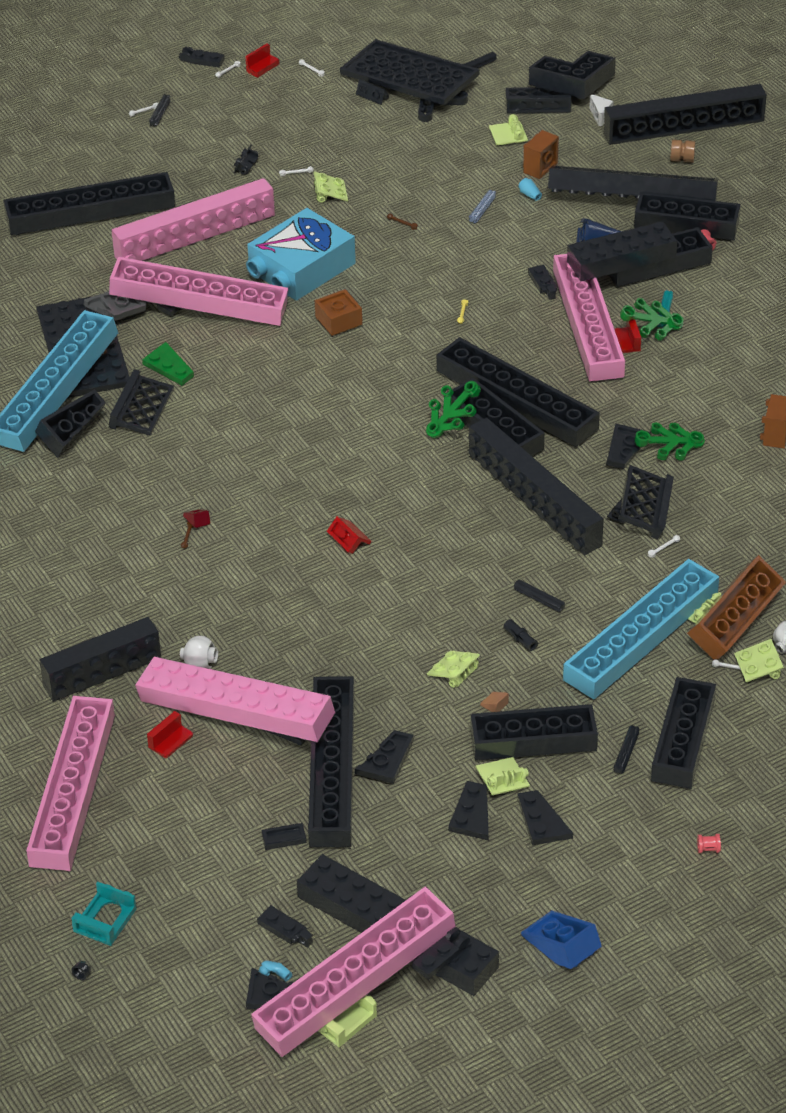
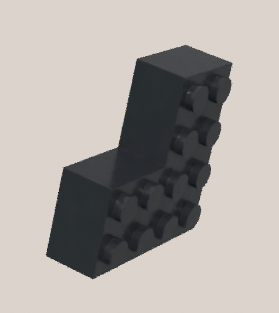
M591 51L585 52L574 62L543 56L529 67V85L535 86L538 89L543 88L550 92L563 93V95L585 99L615 75L616 57Z

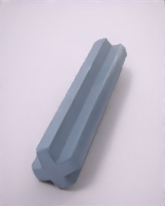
M491 189L487 191L470 214V222H478L496 197L495 191Z

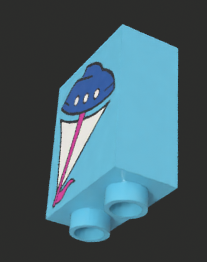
M305 208L247 244L248 260L246 267L250 275L254 278H261L270 285L287 287L288 296L296 301L355 264V236L309 208Z

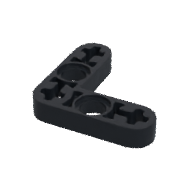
M465 91L459 92L446 105H466L468 103V93ZM421 98L418 108V120L421 122L431 121L435 104L438 103Z

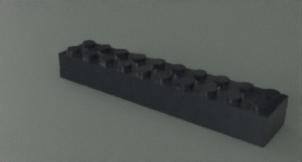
M761 84L605 107L604 136L608 144L613 145L764 122L767 94Z
M552 165L549 168L548 188L552 189V192L568 190V193L577 194L580 191H585L587 195H595L596 192L602 193V196L618 194V197L628 198L629 195H635V198L639 199L640 192L716 201L718 178Z
M168 172L3 200L5 216L11 235H20L27 232H37L39 230L176 207L174 189Z
M461 337L436 354V368L439 373L459 384L474 378L534 425L574 447H578L599 429L600 412Z
M488 418L469 426V455L478 461L483 468H486L494 478L503 483L528 508L536 512L541 519H544L552 529L561 534L565 540L569 541L583 555H587L603 546L604 518Z
M354 676L313 677V692L330 696L335 714L318 742L311 741L309 847H351Z
M324 854L297 880L298 898L360 933L406 901L404 898ZM460 930L459 936L452 943L455 945L457 940L465 934L470 937V942L460 951L456 958L435 975L475 996L499 968V951Z

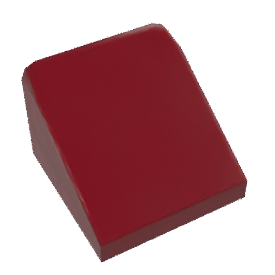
M196 509L183 513L185 519L193 527L197 528L210 524V515L207 510Z

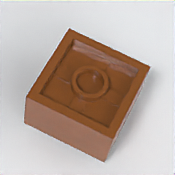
M541 130L528 143L523 145V173L541 179L549 172V168L552 165L558 164L559 136Z
M346 289L314 300L315 317L331 335H336L363 324L362 307Z
M771 394L770 399H766V406L768 408L766 416H762V423H765L764 433L760 434V440H763V446L785 449L786 396Z

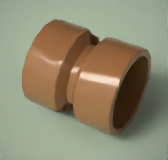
M672 139L670 161L680 162L683 159L684 162H694L695 141L686 140L683 143L681 140Z

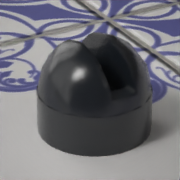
M79 961L72 967L71 971L75 978L83 981L89 976L91 966H88L86 961Z

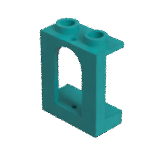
M97 881V893L82 914L75 912L71 918L73 932L112 946L137 909L135 895ZM107 904H117L121 908V913L112 926L95 920L100 910Z

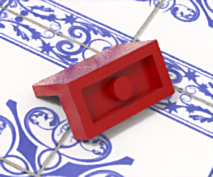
M268 43L245 57L246 72L257 78L280 65L279 59L270 55V44Z
M635 319L627 321L626 327L614 328L622 353L641 351V335Z
M336 516L327 530L347 552L352 554L361 542L369 545L372 542L351 521Z
M174 711L147 733L148 748L162 757L168 758L193 737V732L182 726L181 714Z

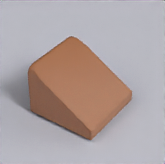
M492 692L480 705L491 712H499L509 703V694L506 692Z

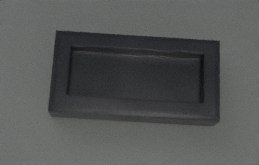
M303 823L261 830L265 850L307 843Z

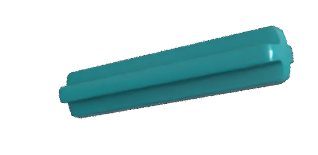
M665 290L661 304L669 312L673 292ZM660 323L657 327L664 328L666 324Z

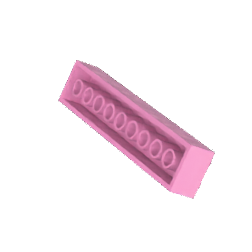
M263 178L111 229L114 257L116 259L123 257L143 261L275 216L273 188Z
M567 254L554 255L553 273L589 382L623 378L625 359L597 278L580 282L567 262Z
M118 257L110 277L109 294L280 326L287 305L288 288Z
M153 657L135 684L142 702L318 742L335 714L331 697L328 695L158 657Z
M72 697L26 850L29 867L71 871L115 717L113 699Z
M427 887L422 888L253 1012L251 1016L255 1029L281 1057L285 1056L434 945L443 936H446L448 931L456 927L453 912Z

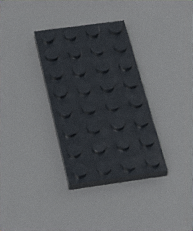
M377 39L373 40L339 68L340 74L347 77L361 79L374 85L436 102L440 105H446L480 75V69Z
M90 297L36 306L48 354L84 310L100 314L84 306V299ZM117 335L106 348L107 353L97 359L67 398L85 395L94 389L97 392L125 387L130 376Z

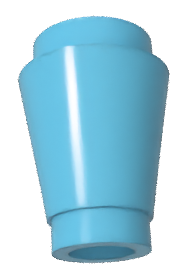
M524 178L519 183L518 187L523 194L535 201L542 197V193L532 179Z

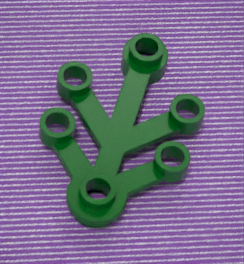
M638 298L635 301L634 307L638 310L643 309L647 314L638 313L629 305H625L620 311V318L623 321L627 322L636 319L650 322L639 330L642 338H647L651 331L660 323L667 325L662 329H658L654 334L655 338L659 341L664 340L667 333L672 329L680 330L683 327V317L678 313L670 314L659 301H653L650 306L642 298Z
M469 381L465 384L464 392L452 405L453 389L448 385L442 387L441 393L444 396L443 415L440 418L439 409L441 408V403L437 399H432L429 402V407L432 409L431 422L426 427V433L429 437L439 438L444 431H459L464 427V422L458 417H472L476 414V408L471 404L466 405L464 409L457 410L468 397L479 395L481 388L475 381ZM455 418L452 423H446L448 419Z
M652 423L651 433L655 435L662 434L663 436H650L647 431L643 430L638 431L635 436L636 445L639 447H645L648 443L667 444L658 450L657 458L660 460H667L669 453L679 444L685 445L676 450L675 458L680 461L685 460L687 453L692 448H700L705 443L704 435L701 432L692 431L689 433L677 423H670L668 430L662 427L660 423Z

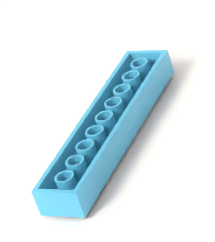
M85 310L80 314L0 413V446L22 452L28 448L37 436L35 430L40 420L59 409L118 334L113 317Z
M690 559L686 560L567 660L563 666V681L590 698H597L682 625L707 599H711L714 593H718L719 576Z

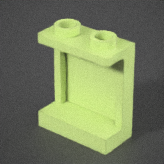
M365 995L318 1031L336 1046H342L377 1016L376 1001L370 995Z

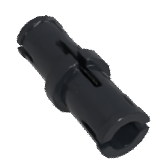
M513 619L505 622L503 628L514 637L516 642H520L529 651L537 648L538 641L532 638L525 628H521Z

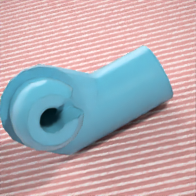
M266 960L261 963L262 966L259 968L261 974L269 976L272 971L286 982L293 975L292 972L279 962Z

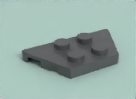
M110 291L84 299L85 307L102 315L113 317L114 321L146 310V301L110 295Z

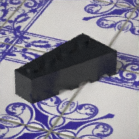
M94 389L41 419L35 432L53 454L59 458L101 414L106 402Z

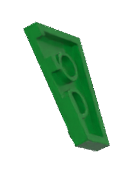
M164 342L142 359L144 366L181 386L194 377V371L167 342Z

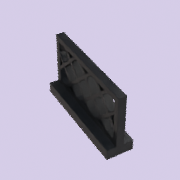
M535 87L505 88L507 114L571 112V95H563V93L550 92L547 89Z
M134 369L110 414L109 428L116 430L117 426L151 436L174 390V386L140 376L141 371ZM145 383L150 385V387L143 388L141 384ZM165 389L168 391L160 394L158 390ZM154 391L156 395L149 397L147 393ZM140 394L144 396L143 399L137 400L135 397ZM159 399L161 403L154 405L152 401ZM148 402L150 406L143 408L140 404ZM137 406L139 410L131 411L129 407ZM154 411L156 415L148 416L147 412ZM142 414L144 418L137 420L135 416ZM129 417L132 419L131 422L123 421V419ZM148 423L150 427H142L140 424Z
M630 465L627 471L618 519L652 532L651 537L658 540L666 525L674 476L667 474L663 478ZM632 473L639 475L641 479L636 480ZM650 480L657 482L658 485L653 486ZM644 482L648 488L643 489L640 483ZM634 485L638 491L634 492L630 486ZM652 492L656 498L651 499L647 493ZM642 495L646 501L641 502L637 496ZM632 498L636 504L631 505L628 499ZM650 505L654 511L649 512L645 506ZM640 508L644 514L639 515L635 509ZM626 511H630L634 517H630L628 515H625L624 513ZM647 517L651 524L644 522L643 518Z

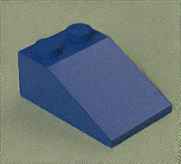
M552 910L521 932L522 937L553 962L570 969L577 967L581 961L593 955L596 950L602 947L595 924Z

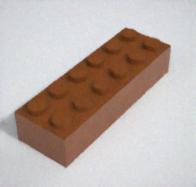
M758 555L744 567L687 634L713 660L719 659L731 648L785 585L786 581Z

